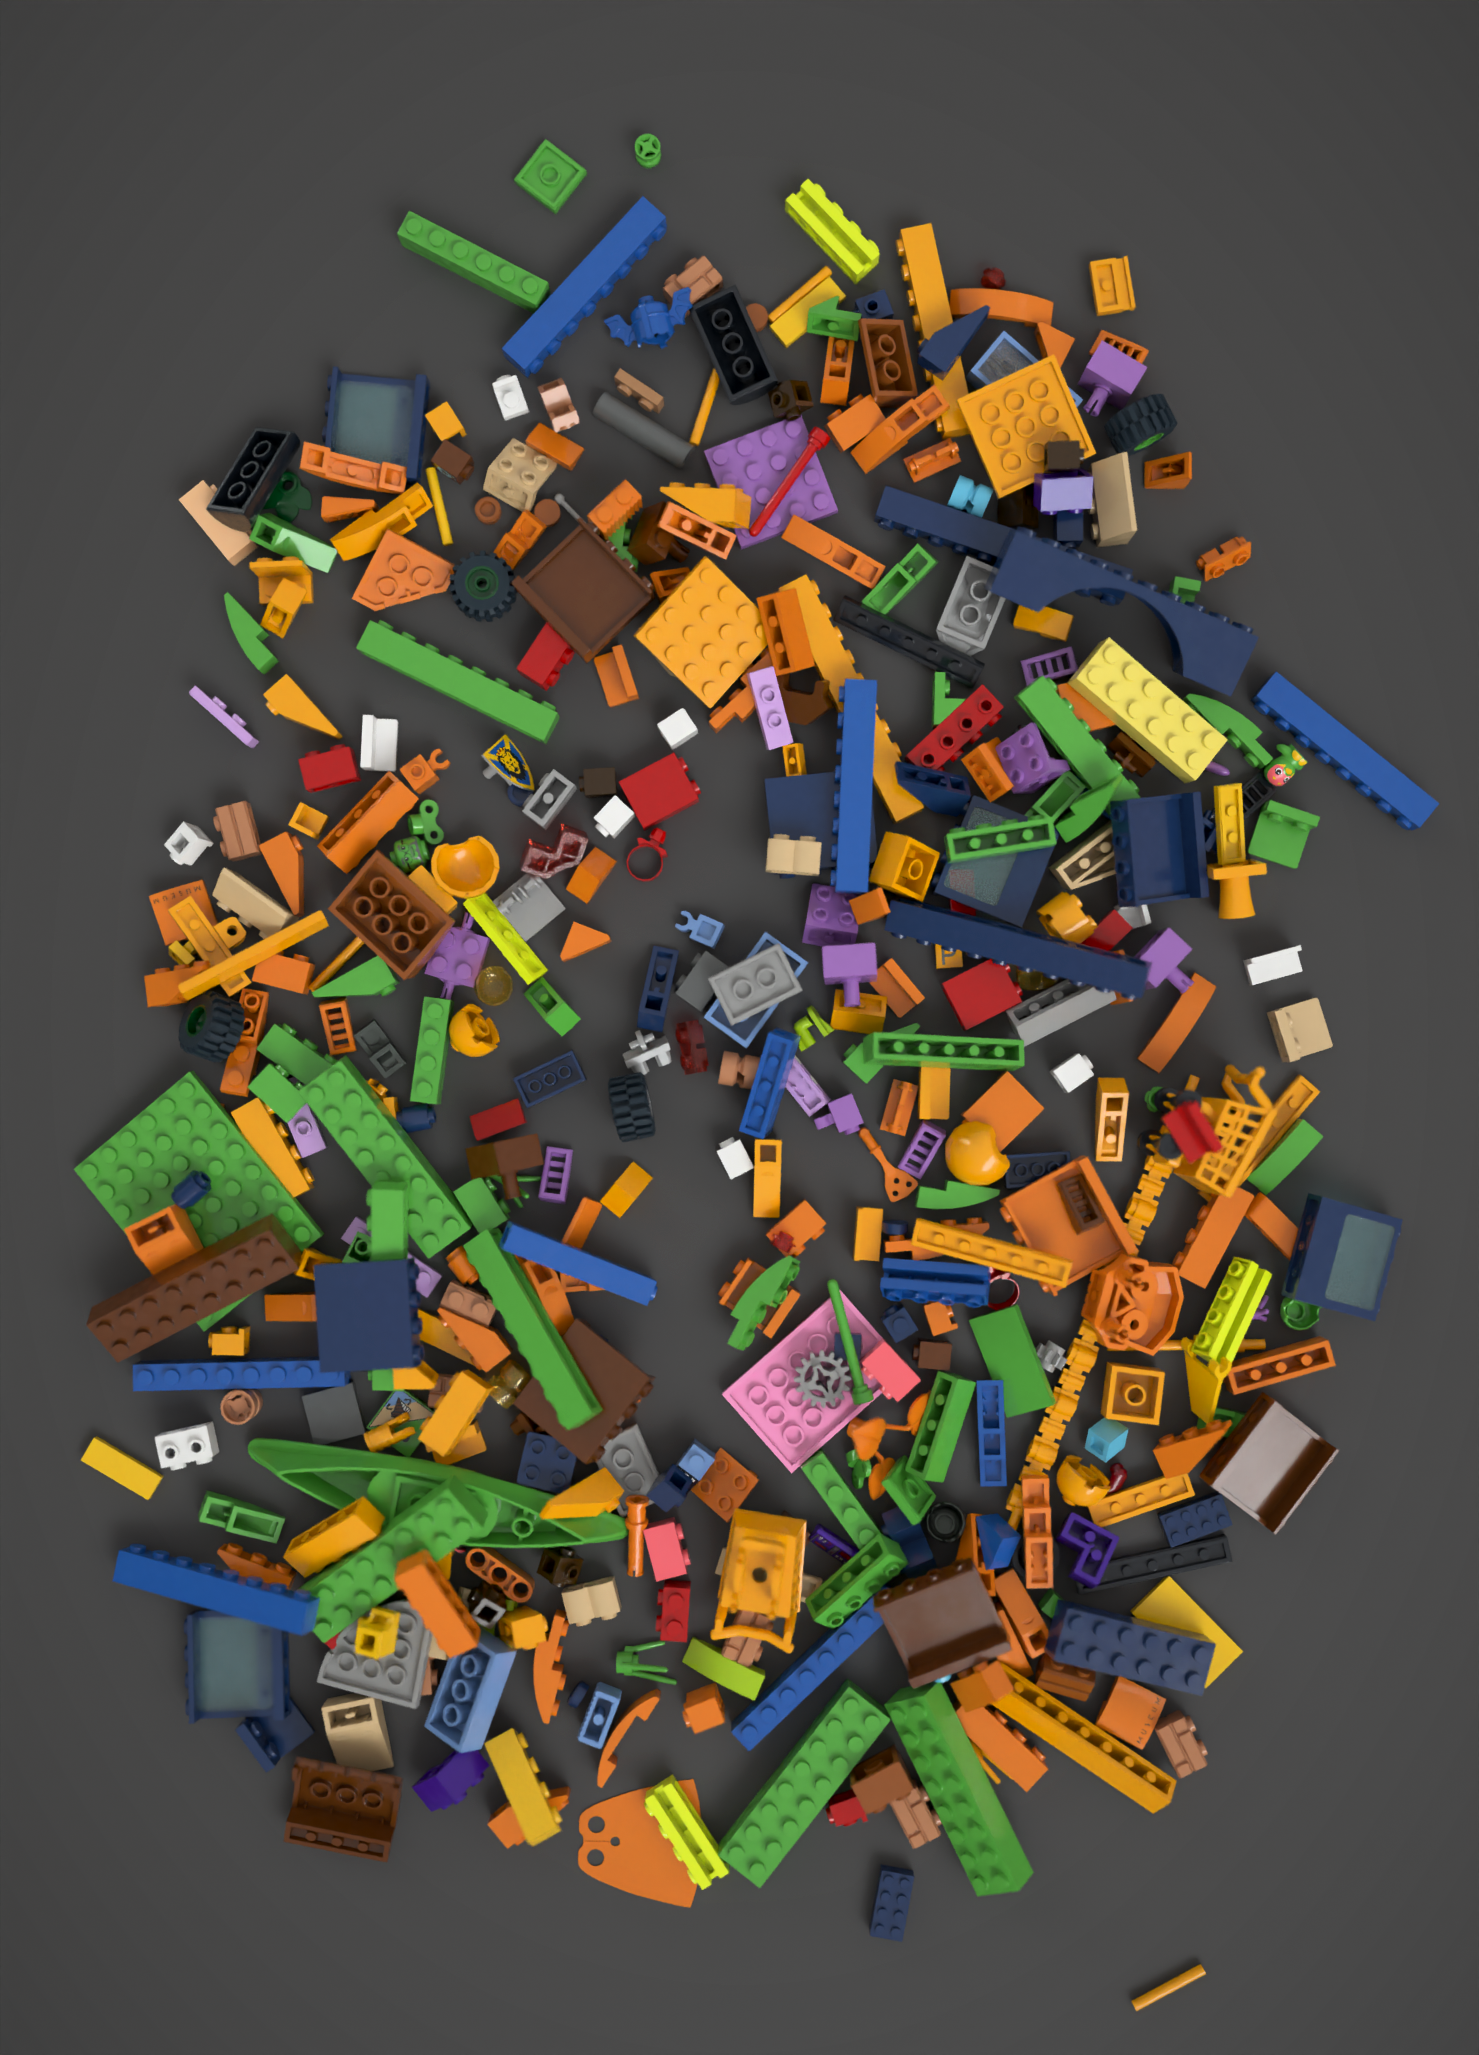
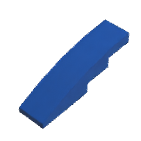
M977 1380L980 1486H1007L1003 1380Z

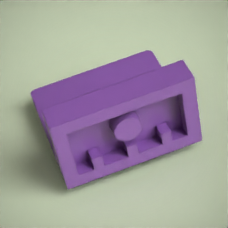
M1029 723L996 746L1003 769L1014 785L1011 788L1013 794L1034 793L1070 770L1067 760H1055V758L1049 757L1036 723Z
M812 884L802 943L818 946L855 944L859 925L856 922L849 900L863 894L835 893V887Z

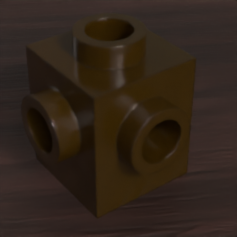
M784 380L777 384V388L768 392L771 409L775 418H786V421H793L800 418L801 413L814 406L807 381Z
M560 1546V1549L544 1548L537 1574L558 1587H564L565 1584L576 1585L584 1559L576 1555L574 1549L567 1546Z
M484 1580L477 1588L471 1590L467 1598L468 1610L473 1619L490 1630L504 1615L507 1608L503 1589L496 1584H489Z

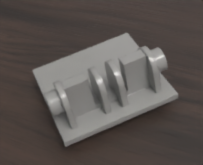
M533 869L493 901L497 909L506 917L525 942L566 909Z

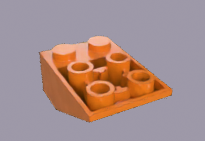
M177 1204L124 1229L135 1253L152 1275L204 1249L186 1210L180 1208Z

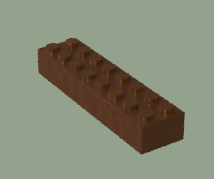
M271 1213L91 1307L86 1325L113 1358L120 1362L300 1268L302 1251L274 1214Z

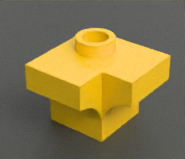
M376 1606L372 1608L369 1617H360L358 1619L354 1653L379 1659L395 1652L400 1612Z

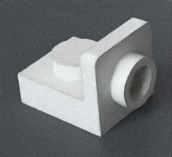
M504 375L492 383L505 421L529 412L516 375Z

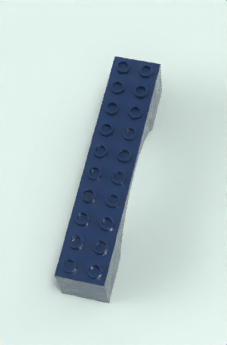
M1018 527L1017 530H1009L986 582L985 590L1036 612H1040L1055 599L1080 589L1107 587L1124 591L1144 603L1160 621L1170 643L1173 672L1228 696L1232 695L1259 639L1258 636L1252 634L1253 628L1234 621L1232 625L1228 624L1230 618L1212 611L1206 614L1204 613L1206 608L1194 602L1185 601L1183 604L1180 602L1182 597L1164 590L1158 593L1156 592L1158 587L1146 581L1138 579L1137 583L1132 581L1134 576L1121 570L1114 569L1112 573L1108 571L1109 565L1096 559H1090L1087 562L1083 560L1085 554L1076 550L1066 548L1065 551L1059 549L1061 544L1051 539L1042 538L1041 541L1035 539L1037 533L1026 528Z

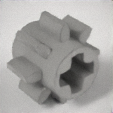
M1048 1340L1046 1345L1039 1343L1036 1352L1042 1367L1051 1373L1055 1367L1062 1370L1067 1362V1359L1063 1357L1066 1350Z

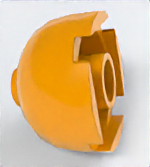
M467 1004L452 1017L449 1023L450 1044L454 1050L466 1056L482 1057L498 1047L496 1044L500 1042V1037L490 1017L485 1020L480 1014L483 1010L474 1004Z
M1074 1455L1066 1456L1058 1470L1056 1479L1058 1488L1063 1494V1500L1069 1505L1075 1506L1077 1504L1083 1507L1099 1503L1111 1488V1486H1108L1110 1483L1109 1479L1093 1464H1090V1468L1080 1464L1079 1462L1082 1458Z

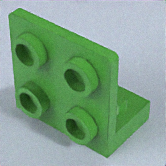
M1269 800L1262 804L1247 853L1296 869L1309 831L1317 827L1320 817Z

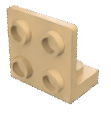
M512 439L488 467L483 490L521 512L525 510L531 512L537 491L556 469L557 463L522 442Z
M1312 998L1267 1012L1282 1062H1293L1299 1060L1302 1056L1333 1046L1318 998Z

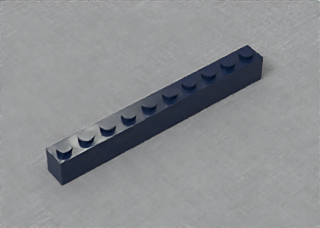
M885 486L874 522L878 523L880 528L892 531L893 528L903 531L902 534L912 539H917L918 537L926 539L928 544L935 547H942V545L950 547L958 555L966 556L970 554L976 556L978 561L985 564L996 562L1009 530H1015L889 486ZM1035 536V539L1042 540V538ZM1061 545L1059 549L1065 551L1068 547ZM1080 552L1085 554L1083 560L1087 562L1090 559H1096L1109 565L1108 571L1112 573L1116 569L1132 575L1133 569ZM1092 587L1075 591L1077 595L1089 598L1093 596L1099 598L1101 603L1109 606L1119 605L1126 593L1119 589L1107 587Z
M900 896L894 897L890 902V913L887 915L884 929L891 932V935L897 938L904 939L908 936L916 938V942L923 945L934 943L941 945V949L946 951L967 952L966 955L972 958L981 959L982 956L991 958L992 962L998 965L1010 963L1017 965V969L1021 971H1040L1047 978L1069 979V983L1077 986L1089 984L1095 986L1097 991L1110 993L1111 991L1119 992L1123 998L1130 1000L1143 997L1153 963Z

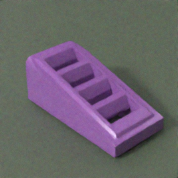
M1072 646L1021 661L1027 686L1036 679L1033 678L1030 664L1035 663L1038 677L1044 676L1045 679L1049 677L1051 680L1074 675L1078 670ZM1065 655L1067 657L1069 669L1066 670L1064 669L1063 661L1061 658V656ZM1056 658L1059 672L1055 673L1051 659ZM1042 661L1046 662L1049 673L1045 676L1041 666Z
M923 1119L900 1160L898 1168L921 1180L946 1137V1131ZM927 1131L936 1136V1139L934 1140L923 1133ZM919 1140H922L925 1143L931 1145V1148L928 1149L925 1146L919 1144ZM914 1149L925 1154V1159L913 1153ZM910 1158L922 1164L921 1167L918 1168L907 1162Z
M547 1146L538 1196L540 1201L566 1204L573 1150ZM551 1157L566 1158L565 1163L551 1161ZM550 1167L562 1168L564 1172L550 1171ZM549 1178L562 1179V1184L548 1182ZM547 1188L560 1190V1194L547 1193Z

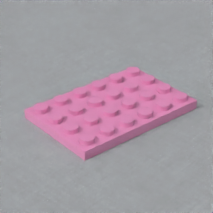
M840 1290L851 1333H861L862 1335L861 1359L883 1337ZM831 1297L722 1392L726 1400L791 1473L872 1402L860 1405L853 1404L851 1393L853 1392L852 1387H854L850 1368L844 1373L851 1376V1380L845 1382L850 1387V1390H842L841 1393L844 1399L841 1400L836 1397L835 1406H832L830 1401H828L825 1408L821 1407L820 1402H817L813 1407L811 1406V1398L805 1401L802 1400L804 1391H796V1387L800 1383L794 1382V1377L800 1376V1373L795 1368L796 1366L803 1367L801 1358L809 1360V1352L811 1351L815 1356H818L820 1349H823L826 1356H828L830 1351H834V1334L840 1331ZM843 1360L840 1365H848V1361ZM821 1361L822 1366L827 1368L834 1366L829 1362ZM859 1361L861 1369L864 1365L861 1363V1361ZM812 1366L806 1371L805 1380L811 1377L813 1372ZM817 1368L819 1379L816 1382L821 1381L825 1388L828 1389L826 1378L829 1375L824 1376L820 1369ZM862 1372L864 1384H867L868 1388L872 1389L875 1400L882 1393L879 1390L881 1384L876 1378L870 1380ZM840 1377L834 1380L832 1385L833 1392L839 1385ZM817 1389L811 1391L816 1395L825 1396L822 1391Z

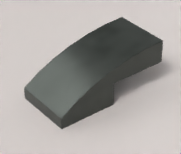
M375 1019L353 1035L385 1079L406 1064L402 1055Z

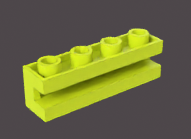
M807 179L800 186L799 193L796 195L792 193L785 200V211L856 285L878 264L879 249L872 240L869 239L867 241L862 236L859 226L854 221L849 222L843 216V211L837 203H831L825 197L826 194L817 183L813 184Z
M1234 1256L1192 1346L1191 1351L1208 1362L1214 1359L1220 1364L1221 1357H1226L1229 1361L1233 1362L1272 1277L1270 1272L1258 1268L1259 1265L1251 1260Z
M670 1775L646 1791L644 1806L651 1817L655 1816L660 1823L658 1827L663 1837L671 1840L677 1859L680 1862L684 1861L687 1865V1873L694 1884L698 1883L701 1889L704 1890L711 1885L712 1879L716 1876H719L721 1879L727 1875L730 1864L718 1856L717 1842L674 1775Z

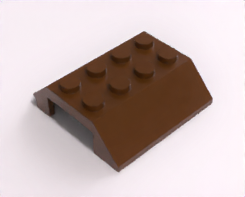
M296 1757L291 1781H295L293 1801L286 1820L283 1842L387 1862L397 1824L404 1779L393 1775Z

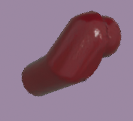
M1115 1463L1110 1467L1112 1475L1108 1486H1111L1105 1496L1120 1491L1127 1478V1470L1124 1469L1121 1463Z

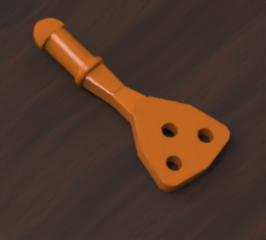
M865 1127L860 1128L858 1132L860 1139L866 1144L870 1154H873L881 1163L885 1172V1189L889 1200L896 1202L907 1197L918 1186V1182L907 1172L893 1167L886 1160L880 1149L881 1146L875 1141L870 1133L871 1131ZM895 1178L899 1179L898 1184L894 1183ZM911 1182V1187H907L906 1183ZM897 1191L898 1196H893V1192Z

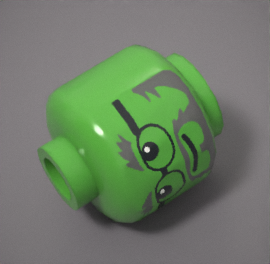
M411 836L396 841L394 843V851L390 852L392 863L399 866L402 872L409 873L415 871L420 865L425 868L427 860H430V853L425 840H420L418 836Z

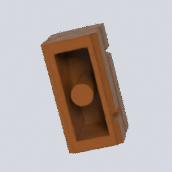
M1044 1652L1036 1665L1035 1685L1043 1690L1086 1702L1095 1685L1096 1670L1054 1661Z

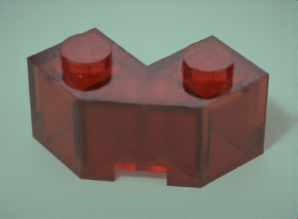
M561 824L553 847L528 839L519 862L521 871L547 879L563 869L580 864L589 840L587 833Z

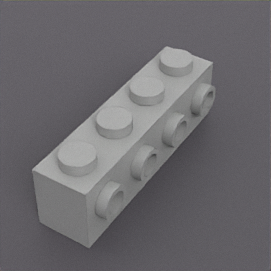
M1069 979L1006 1010V1014L1014 1034L1019 1040H1024L1025 1047L1117 1000L1114 991L1110 993L1095 990V986L1089 984L1077 986L1069 983Z

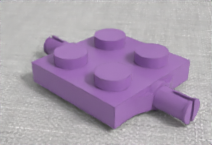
M466 912L461 927H452L428 961L424 973L445 982L440 997L451 1000L455 985L477 987L490 938L477 935L471 930L474 918Z

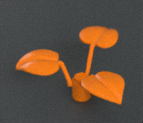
M931 1390L920 1395L912 1403L907 1417L908 1424L905 1426L886 1424L884 1419L880 1417L869 1421L855 1417L850 1421L847 1435L853 1438L858 1457L864 1461L870 1459L873 1455L878 1458V1464L873 1466L869 1476L868 1485L872 1500L879 1498L886 1491L881 1482L895 1464L893 1458L888 1457L884 1460V1457L877 1451L885 1429L911 1430L912 1435L917 1436Z

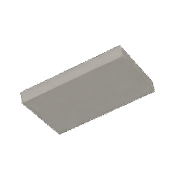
M779 943L708 978L731 1026L803 991Z
M637 1423L622 1429L613 1441L609 1440L604 1446L606 1452L596 1462L599 1470L606 1467L624 1490V1493L619 1498L620 1504L617 1507L621 1517L628 1515V1506L625 1504V1498L630 1495L646 1496L655 1479L660 1475ZM650 1498L648 1506L654 1503Z

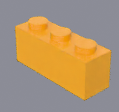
M469 1369L455 1373L448 1384L451 1386L450 1390L446 1395L442 1394L434 1405V1408L437 1410L432 1417L428 1416L420 1427L422 1433L418 1439L443 1457L452 1453L494 1388Z

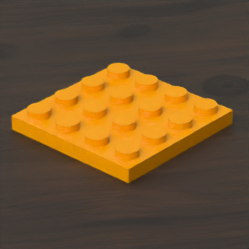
M1054 354L956 401L998 499L1034 483V474L1052 473L1044 472V445L1048 441H1080V448H1084V459L1096 454Z
M707 557L701 559L633 635L710 709L768 645L759 608Z

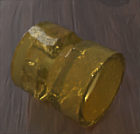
M509 1359L500 1369V1375H494L487 1382L494 1387L489 1395L499 1405L508 1409L517 1399L518 1393L523 1391L532 1377L516 1361Z

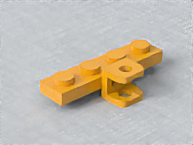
M191 895L168 909V912L203 961H209L210 965H216L232 957L233 955L230 951L245 940L246 931L236 917L227 918L212 927ZM233 929L237 932V934L231 936L227 933V931ZM243 971L220 983V986L230 998L251 984V981Z

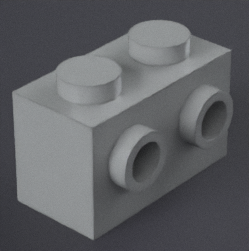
M554 769L550 774L546 773L538 784L540 788L534 795H529L523 804L525 808L522 810L527 817L545 830H547L577 790L572 782Z

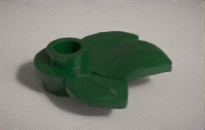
M285 472L263 509L276 508L279 518L291 523L296 519L299 509L311 510L312 497L310 492L301 486V481L295 473ZM287 482H292L293 486L291 489L287 490L284 488Z

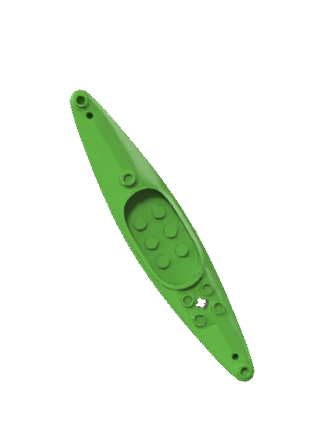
M255 1438L248 1445V1453L257 1463L273 1472L286 1483L341 1510L364 1496L385 1517L381 1526L387 1524L454 1474L489 1513L483 1529L461 1545L503 1548L556 1547L623 1539L629 1534V1529L625 1526V1518L607 1513L606 1511L598 1516L542 1519L539 1514L547 1502L556 1497L555 1495L492 1478L464 1468L411 1457L392 1456L280 1439Z

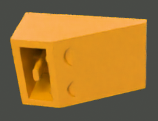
M669 483V487H660L661 492L709 522L723 528L749 529L751 496L744 494L743 489L735 488V485L720 484L719 489L703 483H695L694 488L685 487L683 483Z

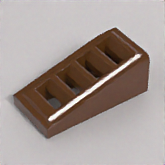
M1082 1174L1057 1184L1077 1235L1096 1228L1105 1222ZM1078 1185L1079 1190L1069 1193V1188ZM1082 1195L1083 1200L1074 1203L1073 1198ZM1086 1205L1087 1210L1079 1213L1078 1208ZM1090 1216L1091 1220L1084 1223L1082 1218Z

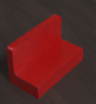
M1186 1101L1162 1117V1121L1188 1163H1193L1207 1153L1216 1154L1224 1149L1197 1102Z

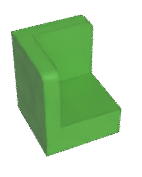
M1175 576L1170 582L1169 592L1182 597L1180 602L1183 604L1185 601L1194 602L1195 595L1200 591L1201 581Z

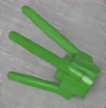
M660 1640L637 1646H625V1651L617 1652V1673L672 1685L677 1684L675 1679L638 1671H668L667 1667L639 1664V1655L634 1654V1652L662 1646L665 1644V1641Z

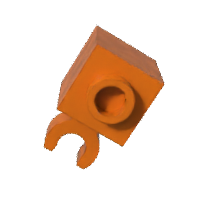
M441 749L434 750L428 761L419 754L399 769L418 794H421L440 780L435 773L436 770H444L450 766L451 763L448 759L443 763H437V757L443 753Z

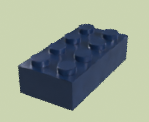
M571 1050L513 1078L526 1107L529 1108L586 1081L587 1078L574 1051Z
M1070 1151L1006 1154L1010 1167L1004 1175L1005 1188H1017L1031 1184L1071 1161Z
M1218 1491L1157 1513L1165 1538L1171 1548L1233 1525L1222 1494Z
M881 1864L869 1926L870 1936L903 1941L914 1881L913 1870Z

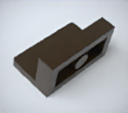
M1034 483L998 499V524L1009 528L1019 526L1029 530L1039 528L1038 509L1033 506Z

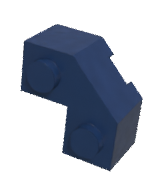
M899 1507L883 1513L882 1517L885 1524L881 1525L884 1536L899 1543L908 1561V1564L900 1570V1574H906L908 1579H917L933 1569H938L920 1523L912 1525Z

